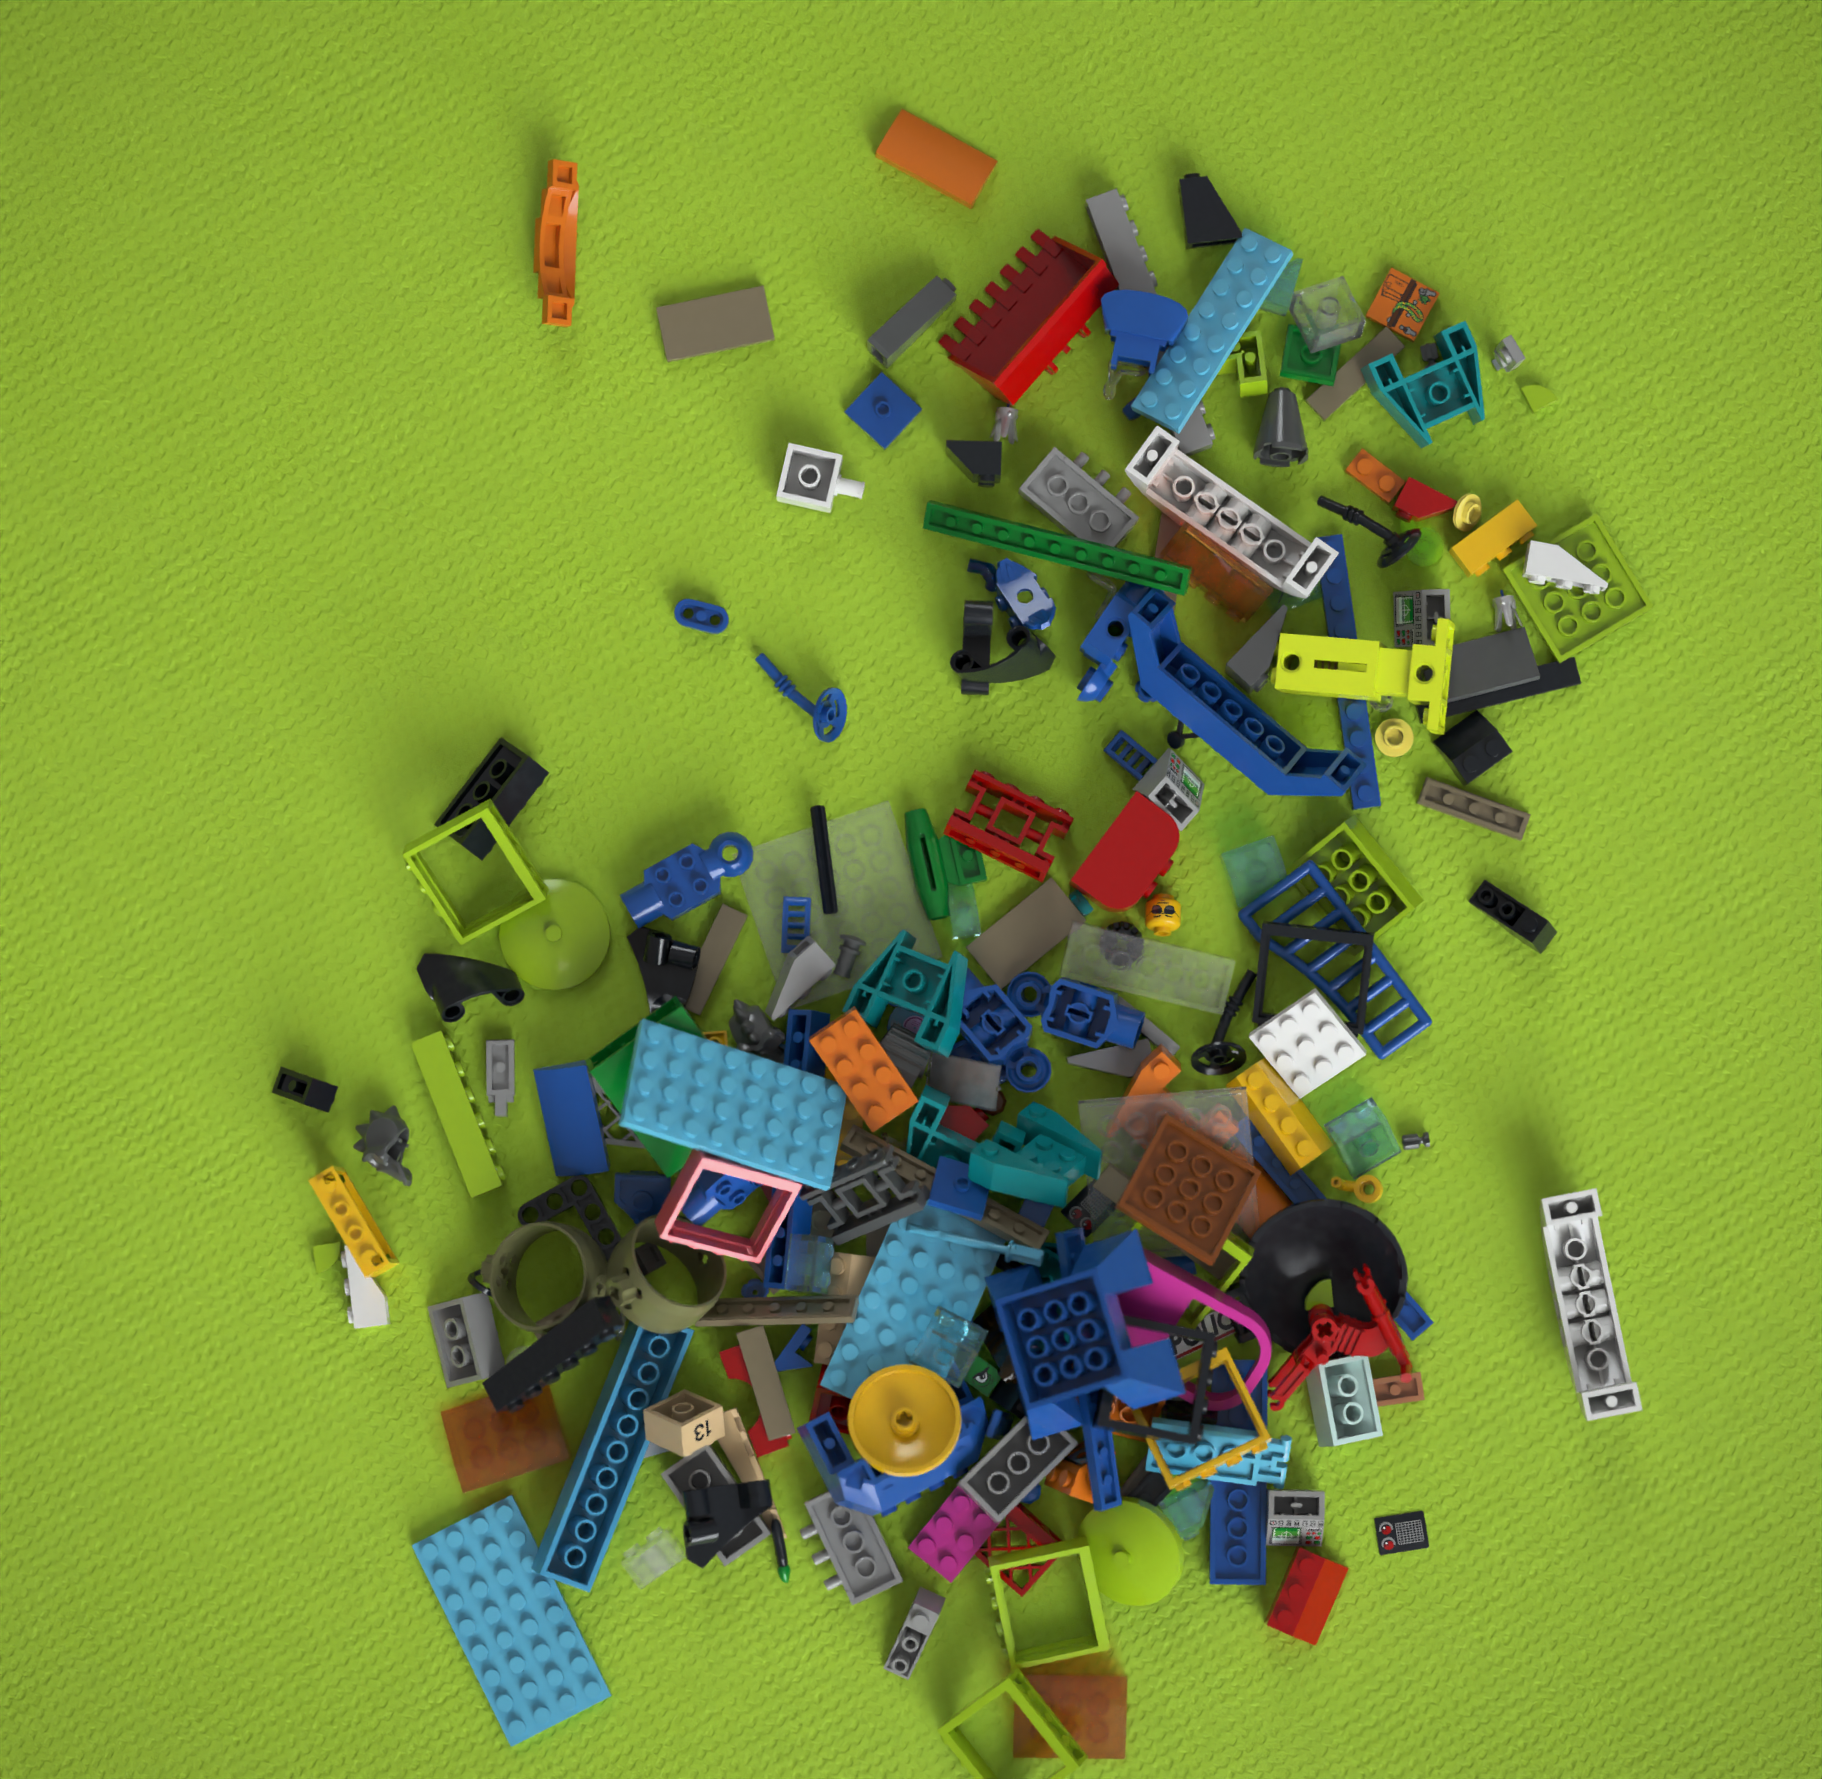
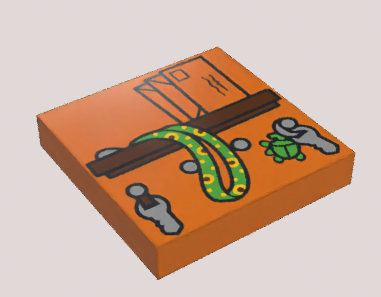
M1391 267L1365 317L1383 327L1387 326L1392 332L1414 342L1440 293Z

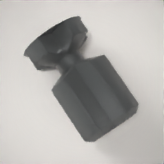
M1427 343L1421 346L1422 359L1428 362V365L1424 368L1426 369L1437 364L1435 360L1439 358L1436 344Z
M1424 1132L1422 1137H1419L1417 1133L1403 1135V1149H1417L1420 1147V1144L1430 1147L1428 1132Z

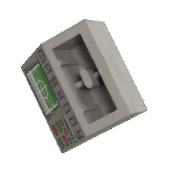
M1450 589L1393 592L1395 647H1413V644L1435 646L1434 641H1431L1432 626L1437 625L1438 618L1450 619Z
M1168 748L1136 784L1133 790L1135 792L1138 791L1168 813L1176 822L1179 831H1182L1200 810L1204 783L1172 749Z
M1267 1489L1266 1545L1322 1546L1325 1520V1491Z

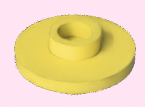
M1472 493L1465 494L1457 502L1453 512V523L1458 530L1463 532L1469 531L1479 521L1482 506L1477 495Z
M1387 719L1378 726L1375 732L1377 748L1383 754L1390 757L1404 755L1413 744V731L1409 724L1401 719Z

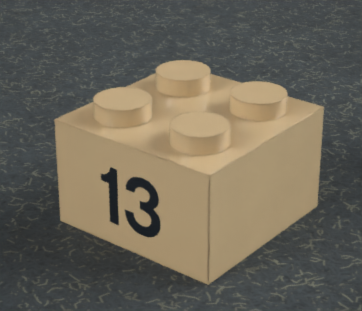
M685 1389L643 1410L646 1440L679 1456H689L694 1451L711 1445L714 1441L725 1436L723 1406Z

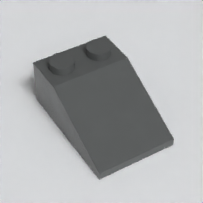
M1284 604L1226 663L1225 673L1248 695L1253 690L1258 693L1268 682V673L1274 657V651L1287 614L1288 607Z

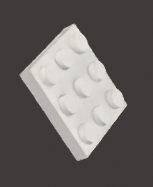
M1316 988L1249 1033L1250 1040L1299 1099L1365 1056L1367 1051Z

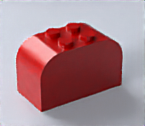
M1136 791L1072 877L1069 885L1079 890L1082 895L1105 911L1119 913L1131 909L1142 896L1145 899L1150 896L1158 885L1154 881L1158 874L1164 877L1173 865L1174 861L1170 858L1179 844V829L1176 822L1168 813Z

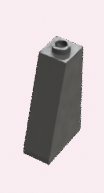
M938 276L933 278L867 340L868 351L888 369L956 300L955 286L946 278L943 280Z

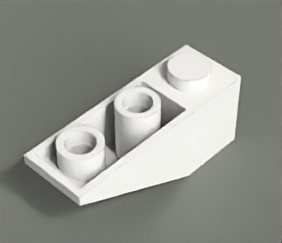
M1532 540L1528 543L1522 577L1529 578L1528 582L1534 584H1545V581L1554 582L1556 587L1562 589H1572V586L1582 587L1583 592L1589 594H1599V591H1604L1608 587L1607 582L1559 545Z
M345 1245V1251H341L342 1267L348 1270V1279H344L346 1296H351L352 1306L347 1307L349 1323H354V1329L390 1324L387 1295L374 1277L365 1278L348 1247Z

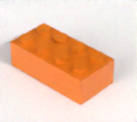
M855 1006L809 1037L810 1043L872 1133L919 1102L917 1096Z

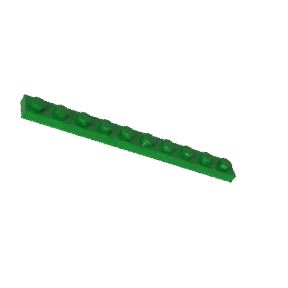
M933 500L928 501L926 506L923 529L1183 596L1187 594L1192 570L1190 566Z

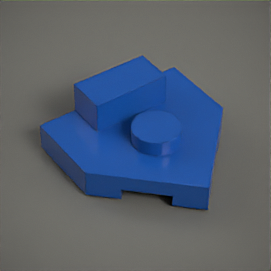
M630 1170V1173H615L614 1202L634 1220L635 1224L660 1212L671 1191V1176L667 1178L665 1174H658V1171Z

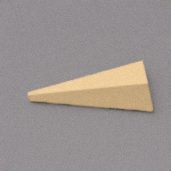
M737 1407L724 1411L725 1436L719 1438L718 1442L742 1482L765 1480ZM773 1501V1505L764 1511L761 1516L770 1530L772 1520L777 1518L781 1523L784 1538H787Z

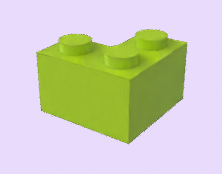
M1261 330L1244 332L1217 374L1237 373L1240 397L1268 394Z

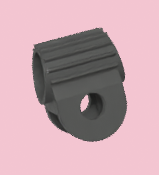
M894 1023L882 1038L880 1044L912 1088L917 1077L922 1079L931 1051L914 1041L916 1033Z

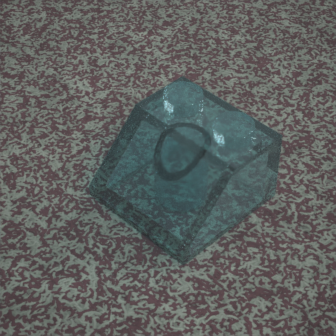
M1274 835L1221 853L1219 856L1238 908L1250 904L1287 876Z
M1372 1097L1324 1124L1327 1134L1334 1144L1333 1146L1353 1179L1360 1177L1401 1153V1149L1385 1115Z
M790 1234L784 1290L817 1296L828 1295V1287L831 1282V1259L834 1254L833 1238L818 1235Z
M938 1305L909 1363L927 1368L938 1374L946 1382L959 1388L975 1360L988 1331Z
M1200 1479L1159 1503L1162 1512L1170 1519L1180 1538H1183L1184 1541L1198 1535V1529L1204 1525L1214 1492V1487L1209 1479Z

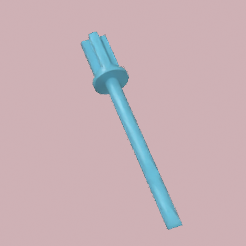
M908 1223L906 1229L908 1232L1005 1254L1006 1262L1012 1260L1041 1267L1044 1261V1250L1015 1244L1014 1240H1010L1008 1246L911 1223Z

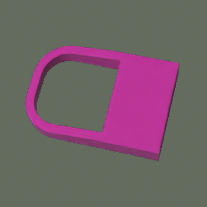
M1143 1248L1153 1284L1117 1295L1122 1315L1176 1326L1190 1302L1196 1299L1247 1327L1257 1337L1261 1350L1257 1360L1243 1380L1249 1394H1251L1266 1371L1271 1358V1335L1263 1319L1252 1309L1208 1282ZM1126 1326L1132 1348L1165 1340L1169 1337L1168 1334ZM1190 1381L1185 1382L1186 1393L1178 1397L1193 1404L1196 1385ZM1236 1388L1224 1393L1205 1392V1397L1209 1398L1207 1410H1227L1242 1403Z

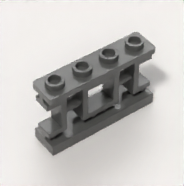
M891 1144L882 1148L876 1147L864 1156H855L843 1165H834L831 1188L827 1191L803 1184L804 1187L799 1195L802 1201L808 1199L807 1203L810 1206L821 1201L832 1215L827 1227L829 1230L834 1229L831 1238L837 1245H841L924 1209L930 1190L925 1184L919 1186L920 1183L917 1180L907 1184L904 1183L895 1171L900 1158L897 1155H892L894 1147ZM876 1169H878L877 1173H878V1174L881 1176V1178H882V1179H880V1180H879V1179L877 1178V1176L873 1173V1171L876 1170ZM864 1184L874 1198L862 1202L852 1188ZM835 1187L834 1191L838 1194L839 1197L836 1198V1196L831 1192L830 1189ZM887 1188H890L894 1192L896 1197L891 1198L892 1195L889 1193ZM847 1206L853 1215L848 1216L849 1212L844 1207Z

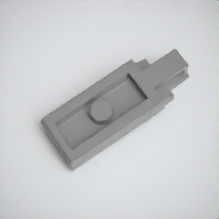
M1510 335L1497 345L1494 351L1495 359L1491 362L1497 371L1504 368L1506 372H1510L1525 360V356L1513 336Z
M514 1039L486 1040L487 1096L489 1103H495L496 1117H508V1102H514Z

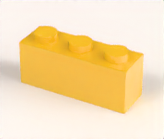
M1517 499L1454 545L1448 552L1468 578L1473 574L1479 577L1491 568L1488 563L1497 557L1501 561L1513 552L1510 547L1519 541L1522 545L1534 536L1532 531L1538 525Z

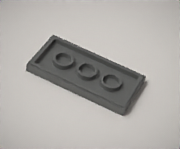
M1525 627L1453 645L1447 703L1539 680L1540 673ZM1426 670L1423 673L1425 681L1431 679L1432 670Z

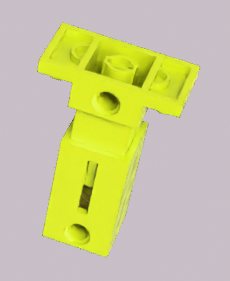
M1438 618L1437 625L1432 626L1431 641H1434L1435 646L1413 644L1412 650L1386 648L1380 641L1280 633V639L1277 641L1274 656H1278L1277 667L1272 668L1271 683L1275 684V689L1288 694L1381 701L1382 695L1407 697V700L1413 704L1429 706V708H1424L1423 724L1426 725L1427 730L1431 733L1444 735L1455 624L1450 619ZM1299 659L1300 664L1297 669L1291 670L1292 661ZM1426 670H1432L1431 679L1423 682V673Z

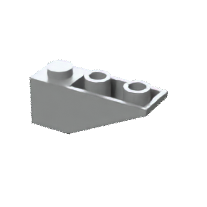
M809 935L790 951L786 957L765 1010L773 1021L776 1018L785 1016L796 1000L805 998L811 992V987L818 981L825 980L832 973V968L836 966Z
M922 1587L919 1588L883 1669L909 1680L940 1615L946 1598Z

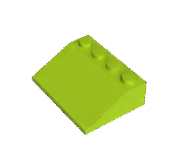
M1355 815L1343 822L1285 870L1289 875L1306 861H1314L1365 931L1375 933L1374 940L1424 901ZM1307 874L1295 883L1305 897L1319 887L1310 874ZM1326 896L1313 905L1322 918L1335 910ZM1343 918L1330 926L1335 929L1351 930ZM1353 944L1348 950L1353 956H1356L1364 949V946Z

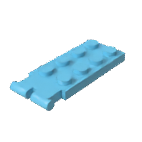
M1153 1417L1151 1427L1187 1434L1189 1422ZM1201 1424L1204 1425L1202 1439L1200 1442L1197 1441V1445L1193 1447L1155 1441L1171 1474L1179 1475L1259 1435L1257 1431ZM1282 1435L1281 1439L1271 1438V1442L1267 1443L1268 1448L1255 1455L1250 1451L1242 1455L1243 1460L1230 1467L1225 1463L1216 1468V1474L1205 1479L1256 1486L1257 1481L1273 1483L1274 1488L1283 1489L1287 1472V1464L1283 1462L1289 1460L1292 1438L1288 1435ZM1148 1447L1145 1471L1161 1473Z

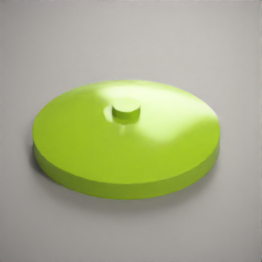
M550 879L544 880L545 885L549 889L547 898L501 923L499 939L507 964L522 980L541 989L565 990L582 984L591 978L601 967L609 950L610 924L603 906L591 892L574 882ZM527 888L521 890L513 899L528 892Z
M1121 1497L1122 1505L1104 1511H1094L1093 1508L1083 1519L1077 1538L1087 1537L1098 1590L1116 1602L1132 1606L1148 1605L1164 1598L1178 1583L1184 1567L1183 1544L1178 1531L1170 1519L1154 1505L1134 1497Z

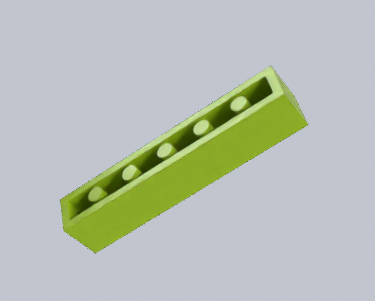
M440 1030L410 1042L471 1198H476L503 1187L504 1183L502 1180L506 1179L504 1169L501 1163L496 1165L492 1154L496 1153L495 1146L491 1137L486 1139L482 1128L486 1127L481 1112L476 1113L472 1102H475L476 1099L471 1086L465 1087L462 1077L466 1073L461 1061H455L452 1051L456 1050L451 1035L445 1036L444 1031Z

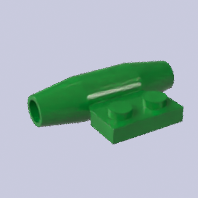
M925 808L904 813L906 849L916 892L928 921L947 918L950 916L948 883L965 886L987 881L982 853L947 835L942 836L938 840Z

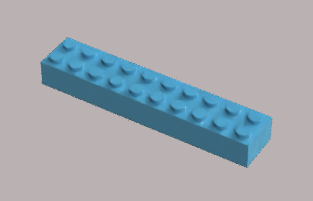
M631 1320L629 1321L531 1568L538 1574L590 1593L650 1441L646 1440L643 1410L668 1398L694 1330L686 1328L677 1333L659 1334L645 1330Z

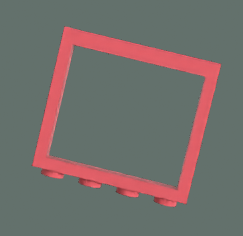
M693 1149L654 1222L659 1237L671 1243L677 1242L688 1245L693 1249L701 1248L712 1251L717 1255H728L743 1262L747 1260L760 1264L803 1184ZM703 1168L777 1188L750 1239L676 1220Z

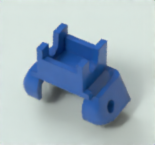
M1114 290L1105 293L1101 298L1105 334L1111 336V342H1115L1111 359V370H1116L1118 361L1149 367L1148 377L1154 374L1159 351L1165 352L1167 346L1175 344L1188 321L1187 310L1180 303L1153 293L1135 290Z

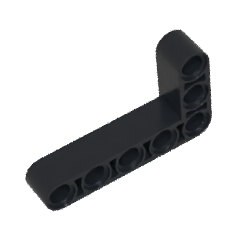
M965 600L962 650L971 652L985 666L990 665L993 601ZM966 662L963 665L962 670L968 668L970 662ZM961 679V694L989 695V683H974Z
M573 1176L519 1208L518 1220L524 1226L531 1224L524 1219V1212L529 1207H534L538 1211V1219L535 1222L548 1221L575 1206L591 1237L605 1254L607 1263L615 1246L622 1239L589 1178L585 1176ZM577 1180H583L587 1184V1191L582 1196L575 1195L572 1190V1186ZM555 1193L559 1194L563 1199L562 1206L556 1210L548 1205L549 1197ZM596 1204L599 1206L601 1214L598 1219L590 1220L586 1216V1209L589 1205ZM606 1228L614 1233V1240L608 1245L603 1244L599 1239L600 1232ZM627 1268L626 1273L629 1276L630 1271Z

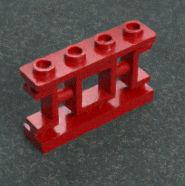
M974 770L965 791L976 796V799L968 814L957 808L954 809L943 834L1043 882L1055 856L1044 852L1043 849L1051 834L1064 840L1074 818L1061 808H1053L1045 804L1037 796H1028L1020 792L1013 784H1004L996 780L992 774L986 771ZM985 792L1000 799L995 810L980 803ZM1002 809L1026 821L1018 838L994 827ZM975 813L989 819L984 831L970 824ZM1035 817L1049 823L1045 834L1030 828ZM1024 838L1039 844L1035 855L1020 849Z

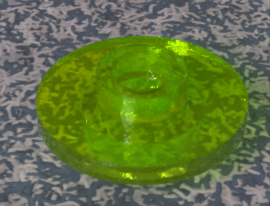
M1419 528L1422 532L1421 537L1406 556L1415 565L1430 566L1441 557L1443 541L1434 530Z

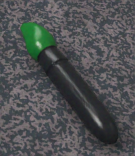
M774 1518L771 1524V1531L778 1563V1575L784 1583H788L790 1566L788 1565L783 1529L780 1521Z

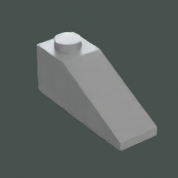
M1147 1038L1138 1040L1134 1049L1117 1045L1070 1056L1066 1060L1069 1065L1131 1078L1134 1076L1140 1063L1152 1051L1149 1039Z

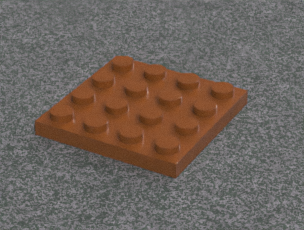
M1166 1113L1155 1130L1115 1208L1211 1266L1215 1263L1261 1171Z

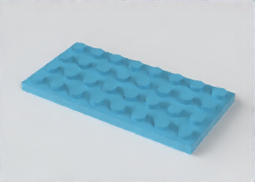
M642 1019L638 1024L619 1125L827 1191L831 1188L846 1094L836 1081Z
M927 1203L923 1210L891 1223L858 1297L859 1305L855 1322L846 1324L820 1385L852 1399L856 1390L869 1376L883 1368L902 1364L927 1368L944 1380L946 1379L986 1287L984 1278L991 1276L1000 1253L906 1231L908 1223L1004 1245L1006 1240L956 1213L929 1206Z
M513 1494L412 1545L511 1747L612 1696L556 1581L538 1574L531 1568L539 1547Z

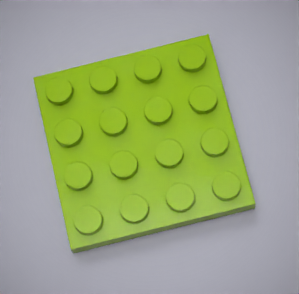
M1597 513L1547 543L1559 545L1607 582L1608 587L1604 591H1599V594L1585 593L1582 587L1572 586V589L1558 588L1555 586L1556 583L1545 581V584L1528 582L1529 578L1522 577L1525 556L1501 570L1558 663L1572 657L1654 607Z

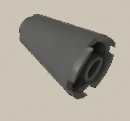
M1276 388L1273 392L1269 393L1253 450V458L1255 460L1257 457L1260 458V463L1263 465L1290 467V462L1298 460V465L1308 459V447L1297 398L1288 388Z

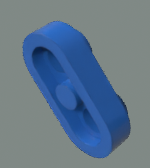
M683 599L676 605L674 610L675 618L681 626L706 633L720 634L726 630L729 624L727 612L717 605L693 599ZM691 609L694 612L693 617L685 618L683 616L684 611ZM718 616L720 623L712 625L710 623L711 617Z

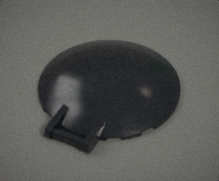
M1334 1199L1308 1200L1278 1211L1258 1228L1248 1243L1255 1249L1252 1259L1240 1272L1239 1282L1230 1285L1224 1292L1232 1298L1239 1296L1242 1304L1252 1309L1263 1319L1269 1329L1271 1340L1283 1347V1350L1293 1353L1310 1334L1311 1326L1308 1319L1310 1310H1305L1304 1308L1305 1298L1319 1281L1331 1279L1334 1305L1331 1309L1334 1315L1338 1316L1339 1313H1343L1358 1321L1371 1322L1373 1321L1371 1318L1373 1315L1363 1295L1357 1290V1280L1352 1272V1269L1356 1268L1358 1273H1364L1362 1265L1366 1263L1370 1268L1371 1276L1382 1298H1385L1387 1301L1385 1304L1393 1320H1395V1318H1398L1406 1298L1407 1265L1404 1253L1395 1235L1373 1213L1345 1201ZM1229 1318L1236 1331L1234 1336L1239 1344L1257 1338L1250 1329ZM1337 1350L1328 1358H1340L1348 1355Z

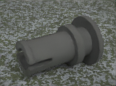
M841 934L840 938L844 939L843 945L840 944L839 949L841 952L833 973L850 979L856 956H860L861 953L859 947L860 945L866 946L867 943L856 936Z

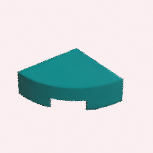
M1074 890L1069 894V898L1084 917L1093 912L1094 909L1079 890Z

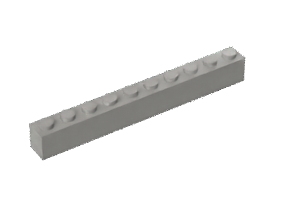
M1116 188L1086 199L1085 208L1109 271L1119 283L1116 290H1135L1156 294L1154 287L1158 286L1153 271L1148 272L1145 265L1148 257L1143 245L1138 246L1135 236H1138V230L1134 220L1129 221L1125 211L1129 210L1125 196H1119ZM1159 351L1157 364L1159 363L1165 352ZM1202 400L1179 434L1170 430L1171 435L1180 441L1177 449L1187 456L1210 449L1213 445L1212 440L1215 439L1211 424H1205L1202 416L1206 413Z

